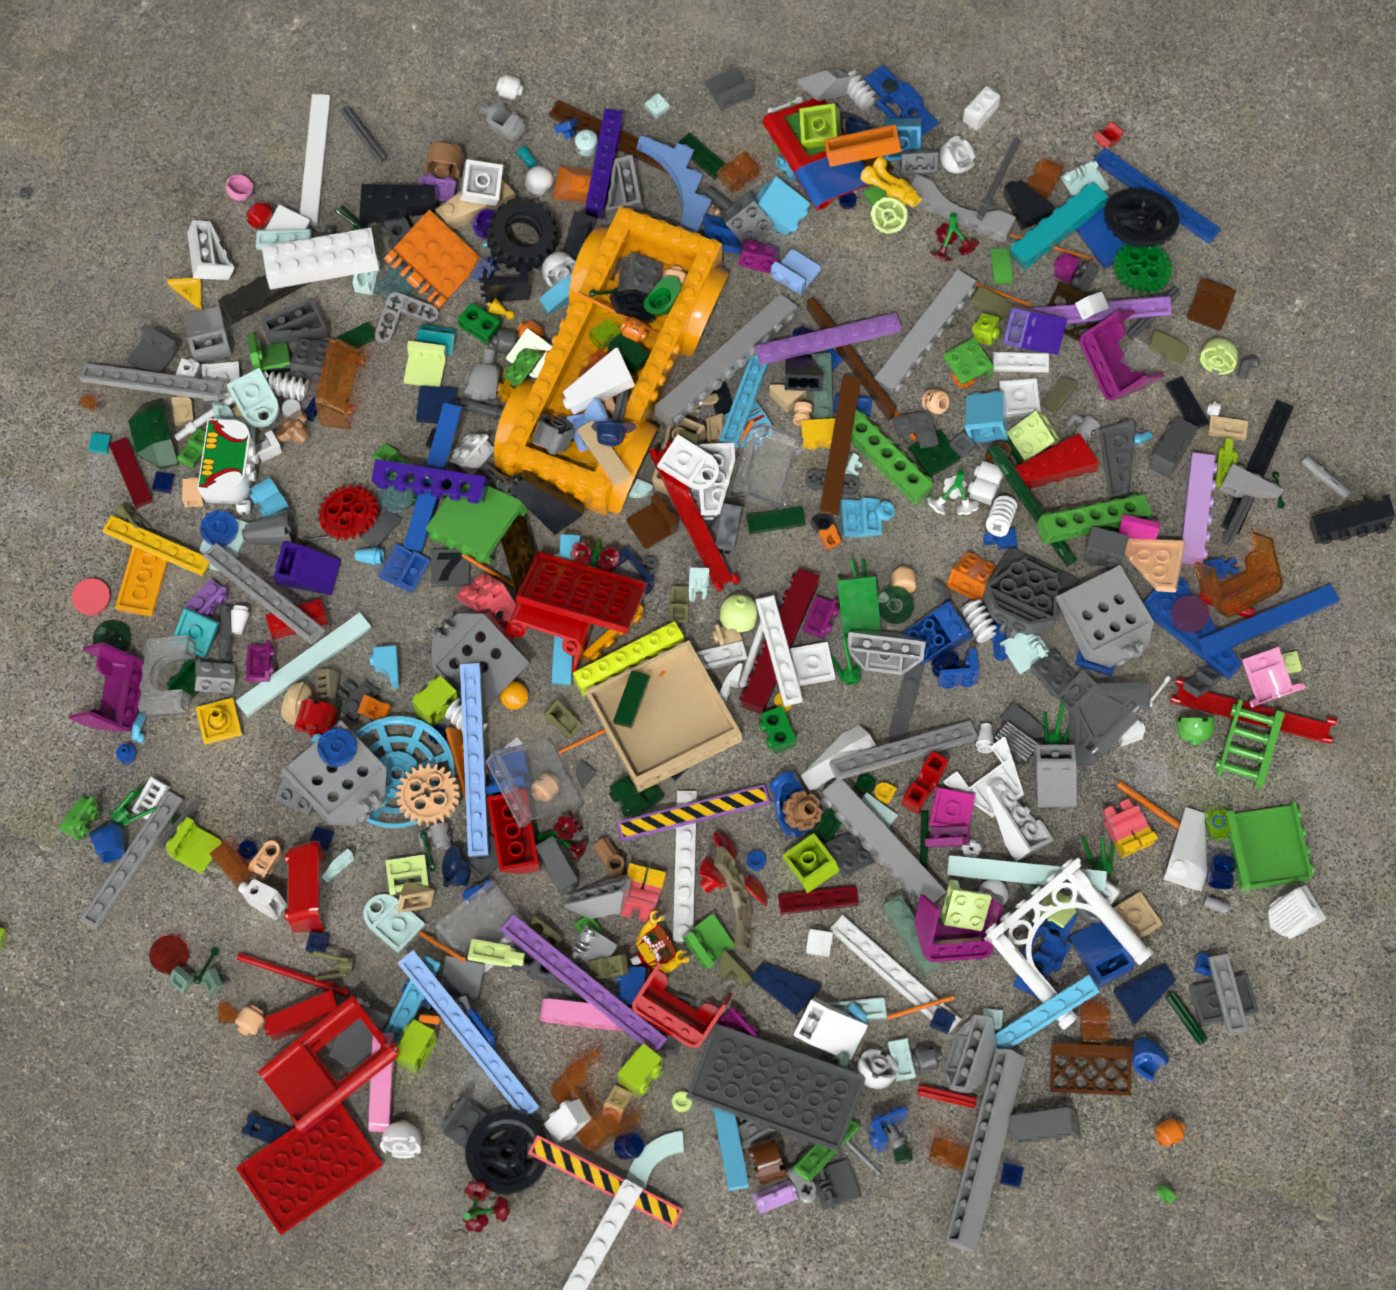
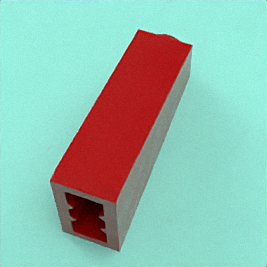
M333 991L325 992L265 1017L267 1024H264L263 1027L266 1036L270 1035L274 1041L311 1029L338 1007Z

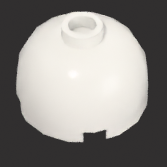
M953 136L941 146L939 152L942 166L953 174L966 172L974 166L972 160L975 158L974 151L966 140L962 141L959 139L960 136Z
M561 251L550 254L542 264V275L546 283L552 288L571 275L576 260L569 253Z
M870 1049L865 1051L857 1065V1073L866 1077L865 1085L873 1089L888 1087L896 1078L899 1070L896 1061L888 1054L886 1057L880 1054V1050Z
M406 1120L394 1122L384 1130L380 1147L385 1153L387 1150L392 1152L393 1157L412 1158L416 1152L420 1153L422 1142L420 1131Z

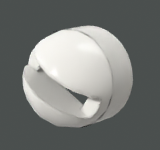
M241 500L235 503L236 510L240 515H243V512L246 515L250 513L251 503L249 500Z

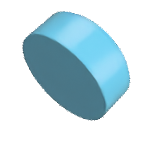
M888 501L878 504L876 507L877 516L884 521L893 518L895 515L893 504Z

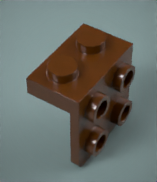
M1201 278L1196 295L1187 314V319L1218 331L1221 330L1233 303L1236 291L1229 286H1222L1212 280Z
M657 493L651 496V505L627 518V524L645 549L652 547L677 532L678 519L673 512L670 513L667 509V502L663 497L660 498Z

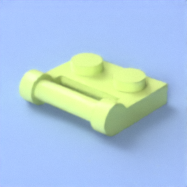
M425 855L385 860L391 896L400 893L404 884L395 885L394 880L421 877L422 881L413 882V884L429 887Z

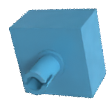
M885 118L884 127L896 124L902 151L922 150V118ZM901 152L884 155V158L886 160L901 161Z

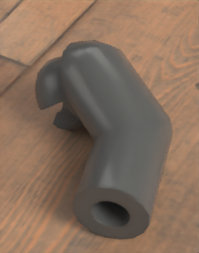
M1250 356L1241 362L1237 377L1246 379L1250 368L1253 366L1259 367L1260 358Z

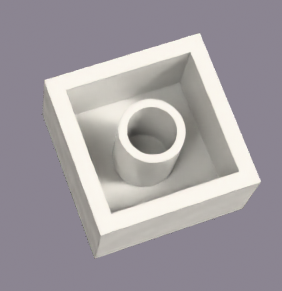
M467 159L464 165L460 201L496 206L499 201L503 165Z

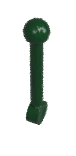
M618 288L607 291L590 290L589 295L594 297L595 295L617 293Z
M1274 472L1272 477L1275 479V483L1279 485L1278 478L1280 474ZM1280 495L1278 497L1279 502L1277 503V507L1279 509H1283L1285 506V502L1282 501V497Z
M421 832L420 838L423 839L429 862L428 870L434 872L436 866L432 862L426 839L427 833Z
M216 947L211 949L210 957L199 975L194 978L195 984L201 983V977L212 959L219 954V950Z

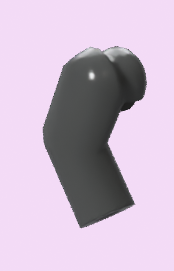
M328 225L322 233L312 232V238L335 234V228Z
M935 579L931 587L940 593L938 602L943 605L951 600L950 589L938 579Z
M1075 908L1076 913L1083 921L1101 924L1102 921L1093 913Z

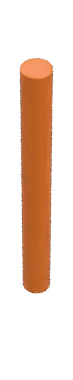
M1120 781L1117 788L1179 830L1181 822Z

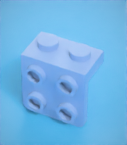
M790 250L780 264L776 261L771 266V277L792 291L802 295L818 275L821 267L796 250Z
M594 398L583 414L567 416L566 418L574 424L573 429L576 428L573 439L580 452L589 449L579 436L578 428L592 420L594 423L599 421L611 422L599 398Z

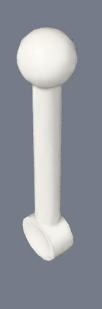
M796 97L791 102L796 104L802 103V98ZM791 102L775 108L770 107L767 111L768 113H774L777 110L790 106Z
M1168 675L1165 678L1164 682L1150 698V707L1153 700L1170 681L1171 676Z

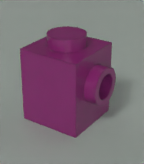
M1063 252L1062 256L1057 257L1053 264V267H1055L1054 277L1070 284L1078 271L1080 259Z

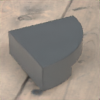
M580 760L577 765L576 776L579 784L584 788L595 776L596 772Z

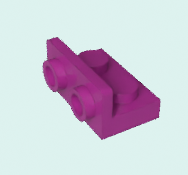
M969 826L931 828V838L925 839V847L970 846Z

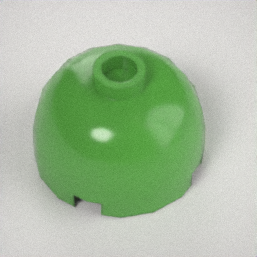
M1215 717L1176 718L1177 732L1183 740L1190 741V745H1202V741L1208 740L1214 733Z

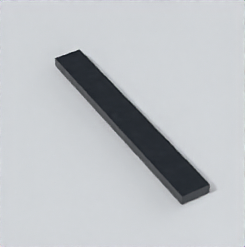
M1276 400L1246 471L1258 474L1264 478L1294 406ZM1234 497L1222 528L1228 529L1242 498ZM1248 510V512H1247V514H1246V516H1245V518H1244V520H1243V522H1242V524H1241V526H1240V528H1239L1237 534H1240V531H1241V529H1242V527H1243V524H1244V522H1245V520H1246V517H1247V515H1248V513H1249V510Z

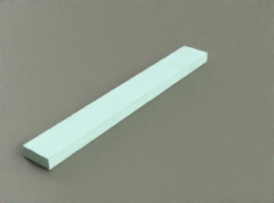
M359 612L271 675L269 682H261L235 701L246 717H249L372 629L371 625Z
M949 855L947 875L1047 885L1046 880L1054 873L1058 876L1062 869L1059 866ZM1080 869L1098 891L1106 890L1107 871ZM1066 879V880L1063 881L1062 883H1070V882L1068 881V879Z

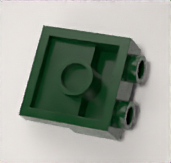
M629 775L627 777L623 776L609 786L610 798L614 803L618 802L621 805L620 809L627 818L641 816L664 799V795L656 785L638 793Z

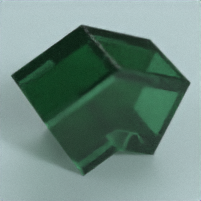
M902 1147L893 1150L895 1165L913 1161L911 1148Z

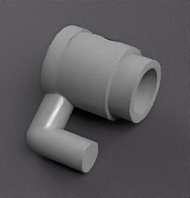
M1073 414L1065 423V427L1071 429L1076 422L1079 423L1074 435L1080 433L1085 442L1090 440L1100 428L1099 423L1092 417H1082L1078 414Z
M438 823L436 826L432 825L428 830L421 831L427 833V838L432 836L436 851H444L451 847L448 823ZM419 832V833H418V839H419L420 849H421V850H424L425 847H424L423 839L420 838V833H421V832Z

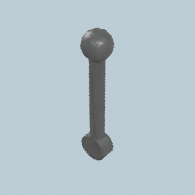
M330 535L312 538L304 536L301 541L303 544H308L310 541L331 539Z

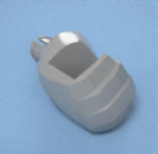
M487 102L482 103L486 108L480 106V112L486 114V122L494 133L510 142L517 141L523 136L526 130V122L516 111L511 113L502 102H496L492 105Z
M485 349L482 364H475L464 378L466 383L464 393L472 401H495L501 371L498 367L493 366L496 353L494 350Z

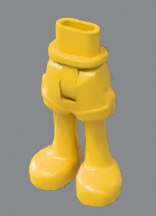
M878 157L874 162L873 168L867 166L863 170L861 180L864 183L875 185L886 191L887 196L899 198L905 205L909 204L911 207H915L921 202L922 197L917 195V191L905 179H898L886 170L887 160L884 157Z

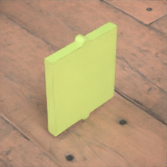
M1059 891L1056 894L1057 900L1061 903H1069L1071 900L1068 895L1065 896ZM1052 892L1047 895L1040 905H1052L1053 908L1057 906L1052 901ZM1075 908L1060 910L1050 915L1047 920L1064 928L1075 915Z

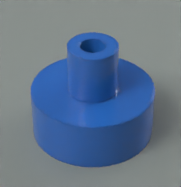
M124 743L116 749V757L119 762L130 764L136 758V751L131 744Z

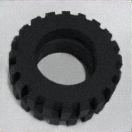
M518 198L514 202V199L507 201V205L502 203L498 210L493 212L486 235L488 239L487 246L491 249L492 257H497V262L500 265L502 263L506 264L505 268L511 269L513 267L519 272V267L526 266L527 271H532L533 267L536 269L541 267L544 260L553 253L558 238V227L555 226V217H550L551 211L548 208L546 210L543 209L544 205L540 202L536 204L533 203V199L524 201V198ZM525 223L536 230L539 241L529 247L517 246L507 238L505 230L512 224Z

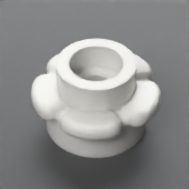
M1214 401L1213 404L1210 403L1207 414L1210 417L1211 415L1219 416L1222 404L1216 403L1217 401Z
M970 839V846H962L964 856L970 858L978 857L981 845L976 843L975 840Z

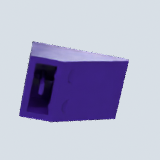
M1013 305L1003 344L1058 355L1067 319Z
M283 541L274 572V579L276 585L332 596L341 560L303 545Z

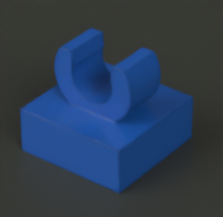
M575 117L554 127L556 134L563 132L565 140L572 138V136L576 135L573 127L578 125V121Z

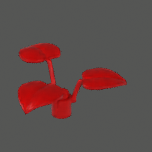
M716 830L713 833L715 845L717 847H724L733 858H736L737 850L732 840L724 833ZM709 856L704 857L699 870V876L704 877L700 880L703 890L710 893L717 887L722 889L728 886L723 875L714 866V859ZM749 875L747 878L744 877L747 890L766 907L768 904L767 894L762 883L752 875Z

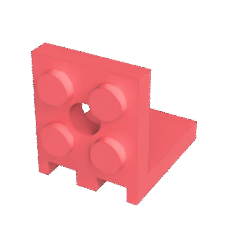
M486 573L478 575L471 584L460 589L459 593L455 595L459 602L474 610L475 613H490L495 619L496 613L502 610L503 616L500 619H496V621L507 632L508 623L516 605L503 583Z

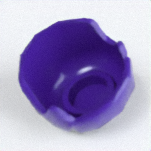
M484 209L474 217L472 227L478 237L487 240V230L494 211Z

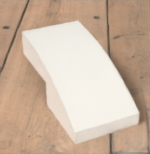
M738 663L732 669L723 683L719 695L724 704H727L730 688L739 687L743 666L741 663Z

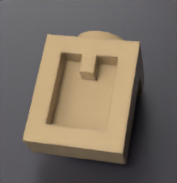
M178 395L171 398L175 425H185L190 421L193 422L194 414L191 397Z
M718 624L714 625L715 631L712 632L714 642H718L719 646L742 641L740 632H737V629L731 628L729 630L725 626L719 627Z
M614 1085L604 1103L602 1114L620 1122L624 1110L632 1099L633 1093Z

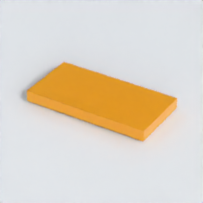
M132 546L115 609L153 617L168 561Z

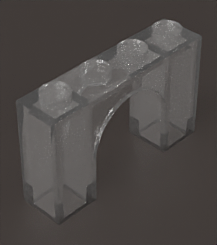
M188 635L146 639L138 708L139 712L148 718L186 715L190 712L191 696L184 690L160 691L158 685L159 676L166 666L173 662L195 660L196 641Z

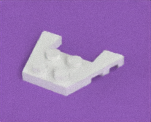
M1005 737L990 746L1002 764L969 787L957 771L943 781L952 790L975 794L974 805L992 818L996 815L986 789L987 785L1001 780L1017 796V800L1024 796L1023 788Z

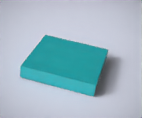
M185 607L171 643L206 658L220 622Z

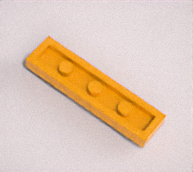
M639 605L630 627L634 623L638 624L643 619L644 609L641 605ZM609 629L583 652L584 661L589 665L593 661L599 660L602 652L612 648L616 640L626 634Z

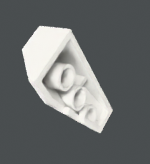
M1001 780L986 786L1005 845L1016 862L1029 857L1054 841L1040 819L1036 821L1029 813L1031 810L1027 806L1023 807L1017 801V796Z

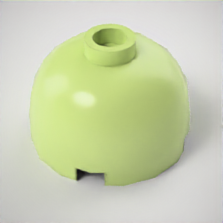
M893 196L883 197L872 208L871 218L874 222L873 224L881 232L887 234L897 232L907 222L908 208L899 198Z
M1214 338L1205 344L1201 352L1200 362L1210 372H1212V369L1220 371L1219 374L1221 375L1229 374L1234 371L1238 362V350L1230 340Z
M735 594L728 597L723 602L720 610L722 625L729 630L731 628L737 629V632H745L754 628L758 618V610L754 600L744 594Z

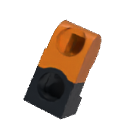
M822 513L811 519L810 524L827 551L841 544L837 529L829 514Z

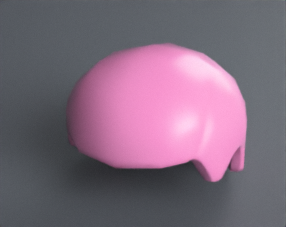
M233 175L226 182V192L230 198L236 201H244L253 192V182L244 175Z

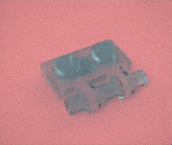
M400 266L395 269L390 268L384 279L376 283L373 292L379 295L382 291H385L382 295L385 301L394 292L409 296L415 288L406 279L412 273L408 271L402 277L399 274L402 270ZM392 280H395L391 286L388 285ZM395 297L393 300L390 299L391 301H393L392 306L395 307L397 303L400 304V302H398L397 297Z

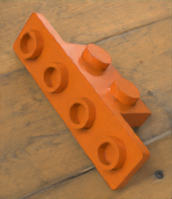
M448 727L445 729L447 741L449 742L457 776L460 780L461 791L466 799L463 738L460 730ZM485 761V776H486V775L489 774V771H488L487 764H486V761Z

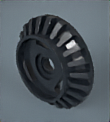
M1135 188L1120 191L1108 200L1104 210V222L1107 224L1108 230L1113 231V235L1122 242L1134 247L1144 248L1156 247V244L1163 245L1165 241L1172 239L1179 226V214L1172 202L1163 195L1147 189ZM1137 217H1144L1146 220L1141 221ZM1157 220L1162 225L1161 230L1156 229Z
M512 1111L494 1113L481 1120L471 1131L465 1148L466 1164L471 1176L476 1182H484L491 1192L499 1195H513L514 1193L524 1192L529 1187L531 1188L542 1177L547 1163L533 1157L532 1163H526L525 1144L533 1145L537 1135L546 1139L541 1127L530 1117ZM498 1132H506V1135L490 1145L487 1142L490 1137ZM505 1148H510L513 1151V1155L509 1159H505L501 1155ZM491 1166L506 1174V1179H500L488 1173L489 1167Z

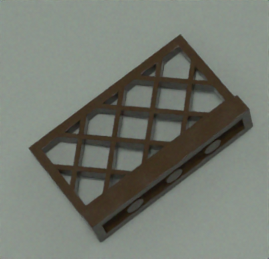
M1059 281L1047 307L1056 306L1055 300L1057 296L1065 299L1066 305H1072L1090 295ZM1100 322L1087 323V325L1081 327L1073 324L1074 329L1064 330V335L1080 342L1078 331L1086 328L1091 329V327L1096 326Z

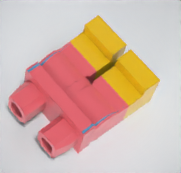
M1126 799L1119 804L1122 810L1119 814H1117L1114 806H1110L1103 811L1106 820L1104 826L1108 830L1121 859L1154 845L1158 839L1156 833L1152 832L1139 805L1134 806L1130 799Z
M629 863L627 874L631 879L628 900L623 906L624 909L621 911V916L631 918L633 910L640 911L638 920L647 922L650 919L651 912L656 911L666 881V872L649 868L647 873L646 867Z

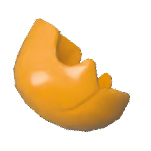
M512 681L499 695V701L506 709L518 710L523 708L528 702L529 693L522 683Z

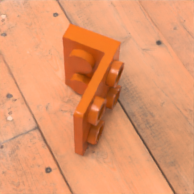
M966 551L952 569L946 586L974 601L983 599L985 587L997 566L978 557L974 553Z

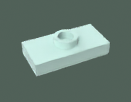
M908 1038L888 1041L890 1056L899 1067L895 1078L896 1082L916 1078Z

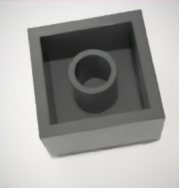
M1092 526L1083 561L1091 566H1103L1107 570L1122 565L1129 536Z

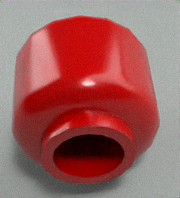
M255 202L246 212V221L255 229L265 228L273 217L272 207L266 202Z

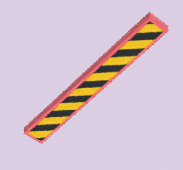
M538 1135L528 1153L613 1198L624 1179ZM642 1190L632 1207L671 1228L675 1227L683 1211L679 1207L645 1190Z

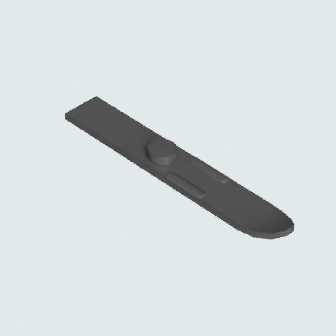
M918 663L904 674L890 725V743L904 740L925 664L921 665Z

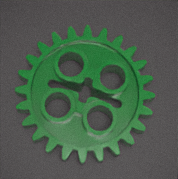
M1123 244L1121 250L1118 249L1117 255L1114 257L1112 267L1115 269L1113 274H1118L1116 280H1122L1120 286L1126 284V290L1132 288L1133 294L1137 290L1140 295L1144 291H1146L1147 295H1150L1151 290L1156 294L1158 289L1163 290L1164 285L1167 286L1171 278L1173 267H1170L1172 261L1168 260L1170 255H1164L1165 249L1159 250V244L1156 247L1144 248Z

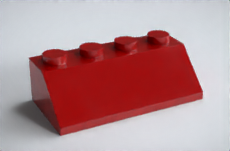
M525 790L487 797L500 872L524 874L540 871Z

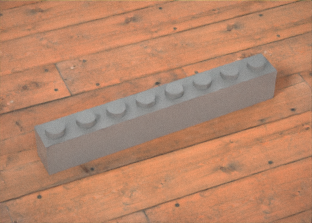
M957 269L874 377V380L884 393L893 397L896 392L899 393L906 378L908 380L911 378L916 365H921L926 352H930L933 349L935 340L943 336L946 330L945 327L953 323L956 318L955 314L958 311L961 312L966 305L965 301L968 297L972 298L976 291L975 279Z
M842 779L835 780L822 792V803L827 808L831 807L834 810L836 818L841 823L845 822L847 824L849 832L854 837L858 836L861 839L862 846L867 851L871 850L874 853L876 861L881 866L885 865L887 867L889 875L894 880L898 879L901 882L902 889L907 894L914 896L917 905L919 904L921 894L928 897L934 904L945 896L947 891Z

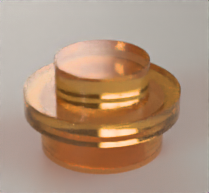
M88 395L80 397L81 401L79 404L90 410L97 407L98 404L95 403V398Z

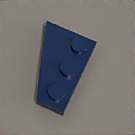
M762 963L751 976L752 981L794 1016H797L822 987L820 984Z
M1165 963L1114 990L1113 993L1134 1027L1176 980Z

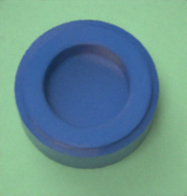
M759 850L750 852L747 856L748 867L753 871L762 870L766 865L765 854Z

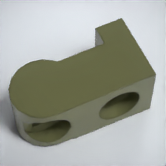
M536 916L527 925L556 949L563 941L560 935Z

